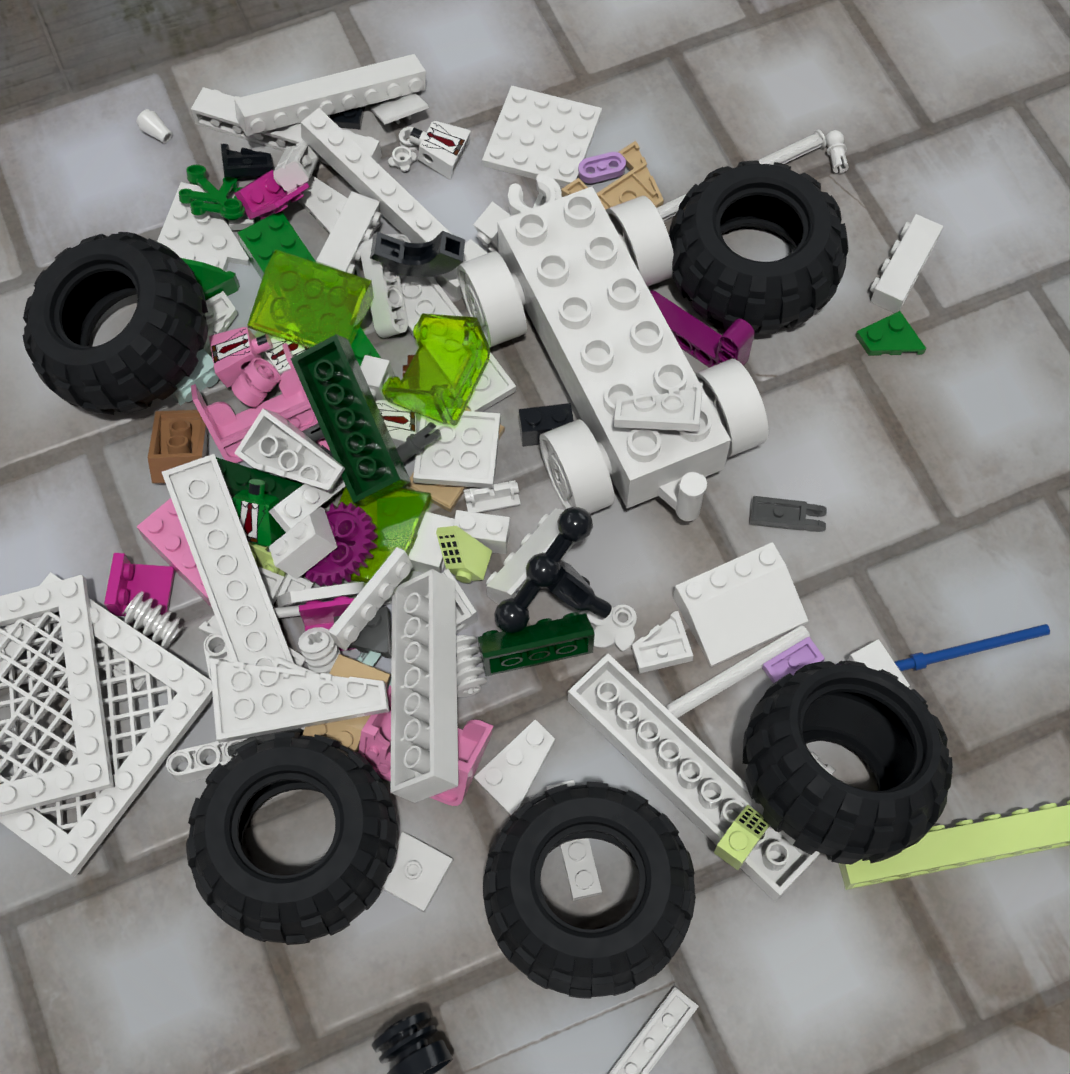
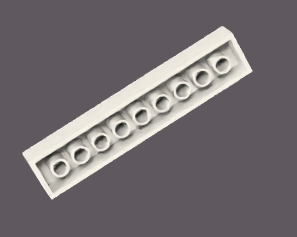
M606 654L568 690V702L716 845L747 805L763 815L764 808L761 804L755 803L754 799H751L746 783L611 655ZM769 826L741 866V869L776 902L813 864L820 853L815 851L810 855L793 846L795 840L783 830L776 832Z

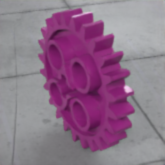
M341 502L338 507L332 503L329 511L325 510L337 548L304 573L308 580L312 583L315 582L319 586L323 584L332 586L333 582L336 585H340L343 578L351 582V574L354 573L359 576L358 568L360 566L368 567L365 559L374 557L369 550L377 548V545L372 541L378 537L373 531L376 525L371 522L372 518L362 508L356 507L352 503L347 506Z

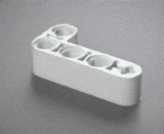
M385 234L398 240L411 243L408 237H406L405 235ZM373 238L361 243L360 255L374 328L381 338H387L405 332L408 328V318L399 274L389 272V265L370 258Z

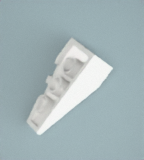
M266 409L261 410L235 451L237 456L253 468L331 491L345 470L340 463L280 414Z

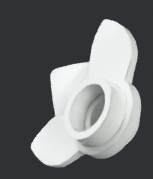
M618 605L611 609L610 614L606 618H601L590 611L587 613L590 623L596 626L594 630V647L607 648L616 644L624 652L633 644L635 639L633 627L636 624L637 615L632 607ZM626 616L628 620L622 623L618 620V617Z

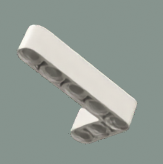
M216 632L208 635L204 641V651L209 679L211 680L210 658L225 662H232L222 633ZM225 645L221 652H213L216 646ZM248 738L222 743L215 741L175 751L166 761L167 770L175 780L181 783L207 778L219 763L224 766L231 760L232 755H228V746L235 745ZM216 755V760L213 764L204 765V761L208 756ZM188 762V766L184 771L176 772V767L179 763Z

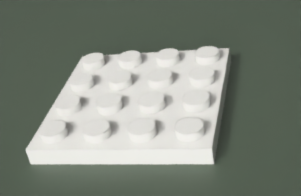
M511 85L484 153L482 166L536 179L539 174H546L553 178L559 186L565 187L579 178L578 166L587 156L602 115V108Z

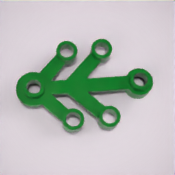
M191 165L187 167V180L190 184L198 185L205 191L198 192L191 189H181L179 191V201L183 204H190L193 215H203L206 211L220 213L227 220L233 221L245 214V208L236 196L227 199L231 191L237 192L243 188H238L237 178L224 177L223 184L218 190L207 180L206 168L204 166ZM204 201L214 202L217 204L205 203Z

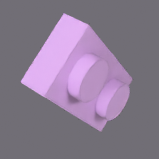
M807 637L764 663L762 668L774 684L789 673L794 675L798 669L805 665L824 662L825 658L811 638Z

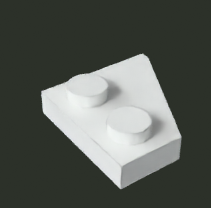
M224 291L206 300L208 312L205 315L208 335L204 350L208 354L211 351L209 336L225 332L237 316L236 308Z
M678 611L673 612L670 615V619L661 626H655L647 636L641 637L632 644V652L639 674L693 661V653Z

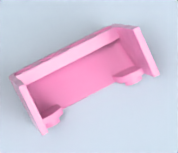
M287 343L283 344L282 347L291 368L280 375L278 384L282 394L260 403L258 407L249 408L235 415L231 406L225 402H215L207 406L196 384L191 386L193 402L225 460L233 463L243 461V459L235 454V451L262 409L280 414L301 431L318 423L292 364L291 358L293 355Z

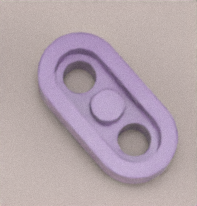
M609 152L585 158L578 166L579 178L585 183H596L619 177L625 172L626 159L618 152Z

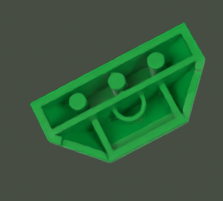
M181 258L194 272L197 282L202 286L205 300L212 298L222 291L229 296L239 290L240 286L236 273L231 271L225 272L219 267L204 262Z

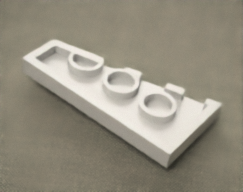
M311 175L309 181L306 182L309 188L303 191L304 196L298 199V201L316 218L318 224L322 228L324 227L330 234L348 198ZM380 222L377 227L373 226V232L381 225Z

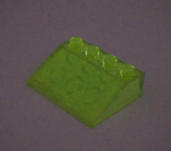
M275 250L265 269L247 326L250 329L307 348H311L335 334L348 339L351 345L374 298L372 280Z

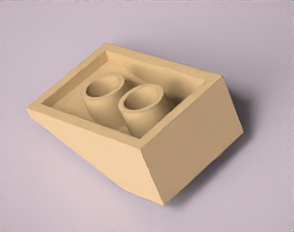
M343 654L338 655L329 673L332 676L357 677L384 681L386 689L391 678L390 673ZM371 715L305 727L302 736L314 737L315 734L339 741L342 746L354 752H358L361 730Z

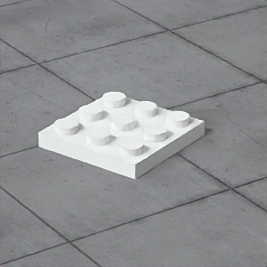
M422 408L419 431L432 422L436 427L429 434L439 429L441 436L425 446V450L422 453L416 454L413 474L414 483L493 489L501 420L500 413Z

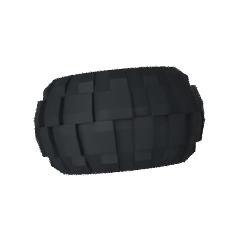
M758 160L739 162L736 168L729 166L718 168L710 172L699 185L695 183L680 203L679 210L671 221L669 237L674 253L672 277L683 298L687 297L688 301H693L692 306L694 310L706 320L713 321L716 319L722 322L724 329H728L736 319L747 321L758 335L776 333L782 326L794 328L811 318L814 310L822 309L831 300L843 277L848 254V238L845 223L841 224L840 208L832 195L830 196L827 192L821 191V183L806 173L798 174L792 171L789 165L774 162V165L760 164ZM742 227L763 228L783 236L796 249L788 256L777 261H754L733 252L725 243L722 234L726 231Z
M130 232L112 233L110 236L104 234L95 235L83 239L79 245L73 248H66L54 257L55 261L46 270H42L36 279L34 292L27 298L23 315L26 323L24 327L25 334H23L25 350L43 383L71 405L80 406L89 412L114 415V412L134 413L151 407L153 400L157 398L164 400L178 390L176 385L185 376L189 377L199 361L196 357L197 352L204 349L208 335L205 315L208 312L202 286L197 282L192 269L169 247L150 238L147 240L140 235ZM137 294L136 310L122 332L104 344L88 347L92 331L102 315L117 302Z
M846 660L840 661L837 664L830 661L815 662L798 669L794 675L789 673L776 681L766 690L764 696L756 704L743 739L742 764H747L745 783L751 799H754L755 803L761 804L764 808L762 817L776 832L783 830L795 840L793 846L810 855L815 851L826 854L828 860L840 864L852 865L861 859L863 861L870 860V863L880 862L917 844L930 831L943 813L947 803L948 790L951 787L953 768L952 757H949V749L947 748L948 739L938 717L932 715L927 709V701L915 689L910 690L898 681L899 677L883 669L878 671L868 668L865 663ZM815 741H827L850 749L870 767L875 775L878 791L863 790L838 780L815 760L806 744Z
M297 732L274 734L275 739L259 744L256 740H253L236 749L238 752L236 757L224 766L219 763L206 778L207 786L200 799L195 798L188 821L190 831L186 842L188 866L191 868L198 892L206 904L226 924L255 940L297 945L309 943L313 939L328 934L332 936L350 926V922L364 910H368L382 893L381 889L389 873L392 872L395 863L398 825L395 809L386 785L373 766L363 756L342 746L339 741L316 734L314 737L300 736ZM291 790H312L324 794L334 811L335 833L328 851L318 863L301 873L279 876L258 869L247 859L241 848L243 834L250 818L262 804L278 794Z
M587 782V785L574 786L564 784L546 790L545 794L531 802H525L510 816V820L501 832L496 835L488 853L485 874L483 876L485 912L488 924L503 954L510 963H513L532 982L545 989L567 994L569 997L591 999V997L616 996L633 990L636 986L656 976L670 962L679 949L688 931L695 907V873L690 853L686 850L678 835L679 831L665 814H661L648 804L649 800L630 790L625 792L608 787L607 783ZM585 838L603 840L619 847L637 865L639 872L638 895L630 911L618 922L601 929H581L562 921L547 905L541 889L542 867L547 855L553 849L566 842Z

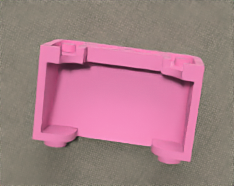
M389 685L387 689L389 712L374 714L369 717L361 730L358 753L373 766L380 778L391 782V686ZM470 720L466 723L463 730L458 728L459 786L429 798L451 806H458L462 803L491 738L493 725L481 720Z

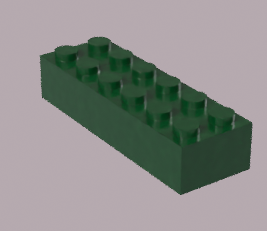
M335 334L292 357V364L332 456L345 468L341 476L352 502L365 506L410 483L409 476L348 339Z

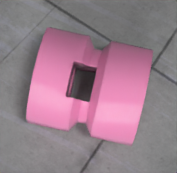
M257 357L249 363L244 373H241L231 385L232 391L244 404L258 407L268 395L267 392H270L280 381V375L272 364Z

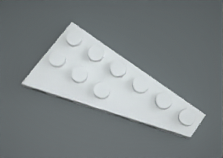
M210 658L216 740L219 743L389 712L387 690L384 681L357 677L345 678L326 673L315 674L304 670L266 665H247L243 662L234 661L232 663Z

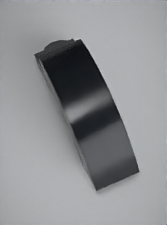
M441 231L436 238L429 242L408 243L377 232L373 236L370 258L389 265V272L410 277H433L448 273L463 262L465 239Z

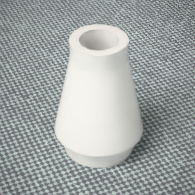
M146 109L137 117L136 124L139 126V130L160 140L163 144L171 139L173 133L155 111Z

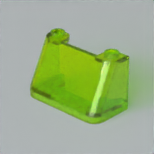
M422 313L413 329L414 338L419 345L416 354L402 380L395 376L389 377L381 391L386 400L394 405L441 424L455 426L460 421L490 358L489 344L477 317Z

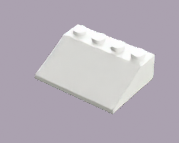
M773 542L675 586L673 599L710 667L808 623V618L787 566Z

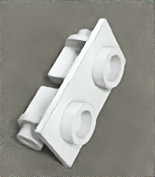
M515 480L494 484L493 489L477 487L463 490L468 512L480 513L521 505L518 484Z

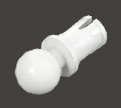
M832 130L825 137L826 145L828 146L827 153L831 157L833 171L838 173V167L839 173H844L849 168L845 155L847 148L843 144L844 136L840 131Z

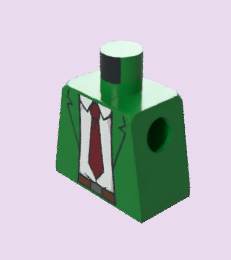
M251 479L249 480L248 490H241L233 497L232 501L247 541L269 547L282 535L281 526L269 513L273 507L279 504V499L276 496L264 494L265 481Z

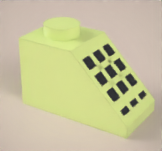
M458 526L437 528L436 535L446 569H449L455 575V578L463 583L483 580L492 550Z
M747 805L717 844L714 854L736 870H739L770 825L759 812Z

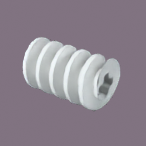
M141 591L122 614L126 613L124 622L129 624L135 620L133 627L135 630L144 627V636L147 637L154 633L152 641L157 643L163 640L161 647L167 649L185 625L181 628L178 627L180 618L170 622V611L161 615V604L151 608L152 598L143 602L144 592Z
M315 627L305 631L300 636L298 645L309 670L318 674H329L338 655L341 653L328 633L329 630L323 627Z
M456 636L457 697L475 695L481 691V686L487 683V678H478L485 670L483 667H476V665L482 662V658L473 657V655L480 652L479 647L470 646L477 642V637Z

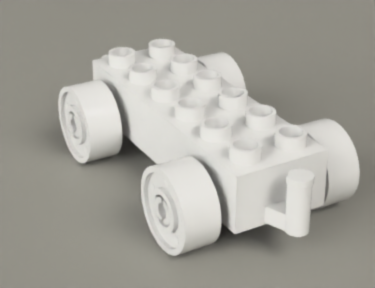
M539 174L536 177L537 192L542 193L546 197V202L533 208L524 203L521 186L516 183L510 185L508 207L511 217L497 221L499 253L493 251L461 263L457 267V276L470 318L481 340L489 348L526 334L527 323L523 306L525 307L582 419L542 433L539 438L543 460L564 509L575 506L585 509L588 513H593L614 503L612 478L626 508L659 496L676 510L680 519L684 521L696 519L700 514L703 495L707 488L705 477L723 470L728 457L763 444L768 439L769 430L766 411L752 377L736 359L727 360L697 373H694L648 289V286L673 276L672 261L674 255L666 226L657 208L649 198L640 196L605 210L593 186L562 197L558 183L546 174ZM703 382L699 432L614 427L616 400L618 398L645 393L653 395L665 394L671 388L678 387L679 391L693 388V384Z

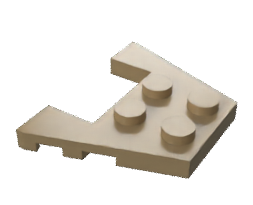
M636 141L618 152L626 159V166L630 169V172L596 193L605 210L640 196L649 198L656 208L664 203V199L653 176L650 175L647 162L642 157L639 151L640 147ZM577 178L561 189L562 196L565 197L588 187Z

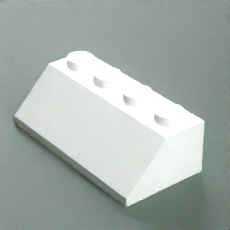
M555 508L550 515L545 514L539 521L536 531L533 534L528 533L524 537L520 549L516 553L512 552L508 555L503 563L504 567L498 573H492L486 582L487 596L499 605L503 600L515 598L528 579L526 574L528 561L536 554L546 553L560 533L557 521L564 510ZM573 542V543L571 544V546L568 548V550L566 551V553L571 549V547H572L576 542Z

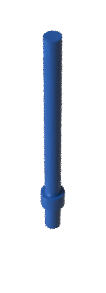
M1047 624L927 654L922 652L911 654L910 658L895 661L894 663L900 672L909 669L917 671L925 669L929 664L1050 634V628Z

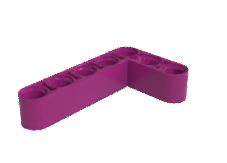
M650 290L682 350L707 367H712L730 359L738 360L743 366L747 363L754 338V329L747 321L736 319L726 332L720 335L658 292Z

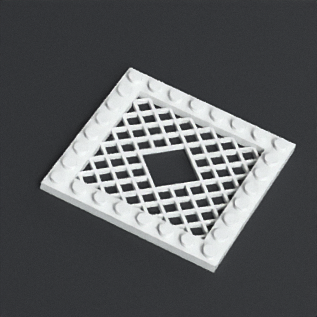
M50 572L39 586L60 581L61 579ZM89 599L93 634L95 638L103 642L95 644V649H104L105 661L98 662L97 664L98 668L106 667L107 679L100 681V687L107 685L108 698L102 699L103 705L109 704L110 717L105 718V723H110L111 736H107L108 742L112 741L113 755H110V761H113L114 774L112 775L114 787L95 792L96 798L82 801V796H78L74 803L62 805V801L56 802L55 807L42 809V806L36 807V810L32 808L0 817V822L74 877H76L213 698L212 681L91 599ZM42 616L26 621L35 626ZM49 617L41 627V630L45 628V632L50 635V623L58 621ZM15 623L7 625L3 630L8 633ZM22 624L14 634V637L23 642L32 629ZM37 633L29 643V646L32 647V645L44 643L47 638L35 639L39 634ZM62 633L58 634L56 639H62ZM0 634V642H1V641L3 640V638L5 637V636L2 635V634ZM10 640L1 653L11 658L20 645ZM50 644L45 656L52 660L59 652L52 654V646ZM110 648L123 657L111 660ZM27 650V659L16 662L22 666L28 665L33 658V653ZM1 657L0 672L7 664V661ZM131 662L144 670V672L131 674ZM125 663L126 675L112 678L111 666ZM14 665L8 672L9 682L13 684L16 681ZM61 670L52 672L47 678L48 682L54 685V678L64 676L65 673ZM28 675L22 684L29 683L30 692L35 685L34 682L38 680ZM146 677L147 690L133 693L132 680ZM152 677L166 686L152 688ZM127 681L128 694L114 697L113 684ZM0 683V689L9 687L4 683ZM9 687L10 700L0 702V708L10 706L12 717L17 710L16 704L22 703L26 697L16 698V691ZM48 687L49 692L36 694L34 697L38 700L48 698L53 689ZM69 687L61 689L64 692L69 693ZM167 692L168 705L154 707L153 694ZM148 696L149 709L135 711L134 698ZM128 700L129 713L115 715L114 702ZM30 701V715L25 716L32 720L36 714V703ZM162 712L155 721V713ZM149 714L150 728L136 730L135 717ZM20 717L11 727L12 733H14L17 736V723L24 722V720ZM130 718L131 732L117 734L116 721ZM9 719L1 720L0 727L5 726ZM35 727L25 739H32L34 747L38 742V733ZM144 735L141 741L137 743V736ZM12 737L3 739L0 742V746L10 743L13 746L16 740ZM131 737L132 751L118 754L117 740ZM57 747L41 751L50 755ZM64 747V749L61 752L69 751L70 749ZM18 748L12 758L19 762L25 760L30 753L19 755ZM39 754L33 759L34 772L37 774L40 771ZM127 758L119 767V759ZM13 763L15 774L19 767ZM53 764V767L49 768L47 772L60 768ZM24 773L21 775L19 779L30 777L32 775L29 773ZM13 776L5 777V779L10 781ZM90 805L86 812L83 814L82 807ZM76 808L77 822L63 825L62 811ZM56 812L57 825L43 815ZM72 829L69 834L64 831Z
M83 575L0 596V627L15 623L8 633L0 628V634L5 636L0 642V657L7 661V664L0 672V681L26 697L0 732V742L6 734L16 740L7 754L0 750V755L4 757L0 762V773L9 761L19 767L10 781L0 775V780L4 782L0 784V817L114 787L87 582ZM59 612L60 617H58L57 615H55V614H53V613ZM42 616L35 626L26 621ZM49 617L59 622L50 635L41 630V627ZM22 624L32 629L23 642L14 637V634ZM60 631H62L63 642L56 639ZM37 633L47 638L38 651L29 646V643ZM10 640L20 645L11 658L1 653ZM52 642L62 647L54 660L43 655ZM25 649L35 654L26 667L16 662ZM64 655L66 668L58 664ZM40 658L50 664L41 677L31 671ZM13 665L23 671L14 684L4 679ZM55 667L65 673L57 686L47 681ZM28 675L38 680L29 693L19 688ZM67 681L69 694L61 690ZM43 684L53 689L44 703L34 697ZM58 694L69 699L60 712L49 707ZM30 701L41 706L32 720L22 714ZM70 708L73 721L65 717ZM46 710L56 716L48 729L37 724ZM20 717L29 724L21 735L17 736L9 730ZM61 720L72 726L63 739L53 734ZM34 727L44 733L35 747L25 741ZM73 735L75 736L76 748L68 743ZM49 737L59 742L51 756L40 750ZM21 744L32 750L23 763L12 758ZM64 747L75 752L66 766L56 761ZM37 754L47 759L38 774L28 768ZM52 764L60 768L47 772ZM24 771L32 775L30 777L19 779L21 775L24 773Z

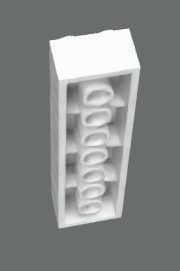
M434 569L398 585L392 594L390 793L414 803L459 786L455 581Z

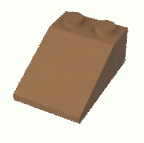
M198 410L155 411L148 463L152 483L166 484L162 475L163 471L208 456V428Z

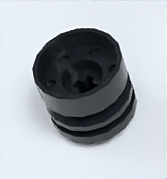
M427 1011L399 1020L388 1027L371 1044L376 1053L388 1049L379 1057L381 1064L396 1060L397 1064L387 1074H435L453 1060L443 1040L428 1043L427 1040L434 1035L437 1028L435 1025L423 1028L431 1020Z

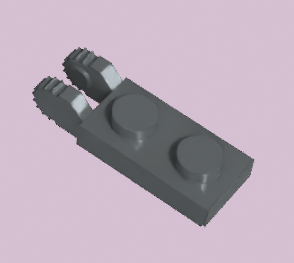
M753 496L750 524L823 532L826 530V523L820 520L806 519V514L813 517L826 516L827 508L821 505L807 504L806 501Z

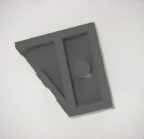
M387 606L379 608L375 617L367 623L359 633L358 638L350 644L348 649L356 648L364 653L373 651L381 653L385 658L392 657L390 611ZM340 616L334 617V623L339 619Z

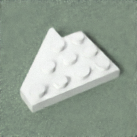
M181 182L157 242L169 247L180 258L204 262L219 267L225 272L229 262L250 266L249 257L220 213L206 211L203 215H193L190 204H183L179 201V191L181 189L205 192L198 185Z

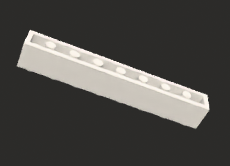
M412 54L234 99L236 119L246 136L300 123L318 108L326 115H331L426 90V70L416 55Z
M203 87L191 108L195 124L281 151H285L303 141L301 138V122L246 136L236 119L234 99L240 98L239 96H231L215 89L211 90ZM343 130L377 163L382 156L380 141L369 136L365 137L355 134L350 130ZM319 155V161H318V162L323 163V164H326V165H329V164Z
M320 108L301 121V138L361 195L380 201L378 211L396 229L408 237L411 243L429 242L436 238L441 231L450 233Z

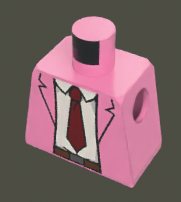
M241 327L209 336L215 374L227 388L234 383L241 373H244L245 368L254 358H262V352L273 348L271 339L267 334L256 338L248 327Z

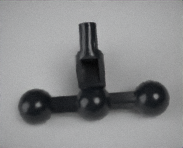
M573 506L565 509L560 514L557 521L560 533L546 553L536 554L528 561L526 565L528 579L515 598L503 600L497 606L494 613L495 622L502 631L514 634L522 631L527 626L530 619L528 606L541 588H548L566 604L579 611L588 610L601 618H606L610 614L611 604L595 596L593 589L590 587V581L581 576L572 565L561 560L573 542L585 540L592 531V518L585 509Z

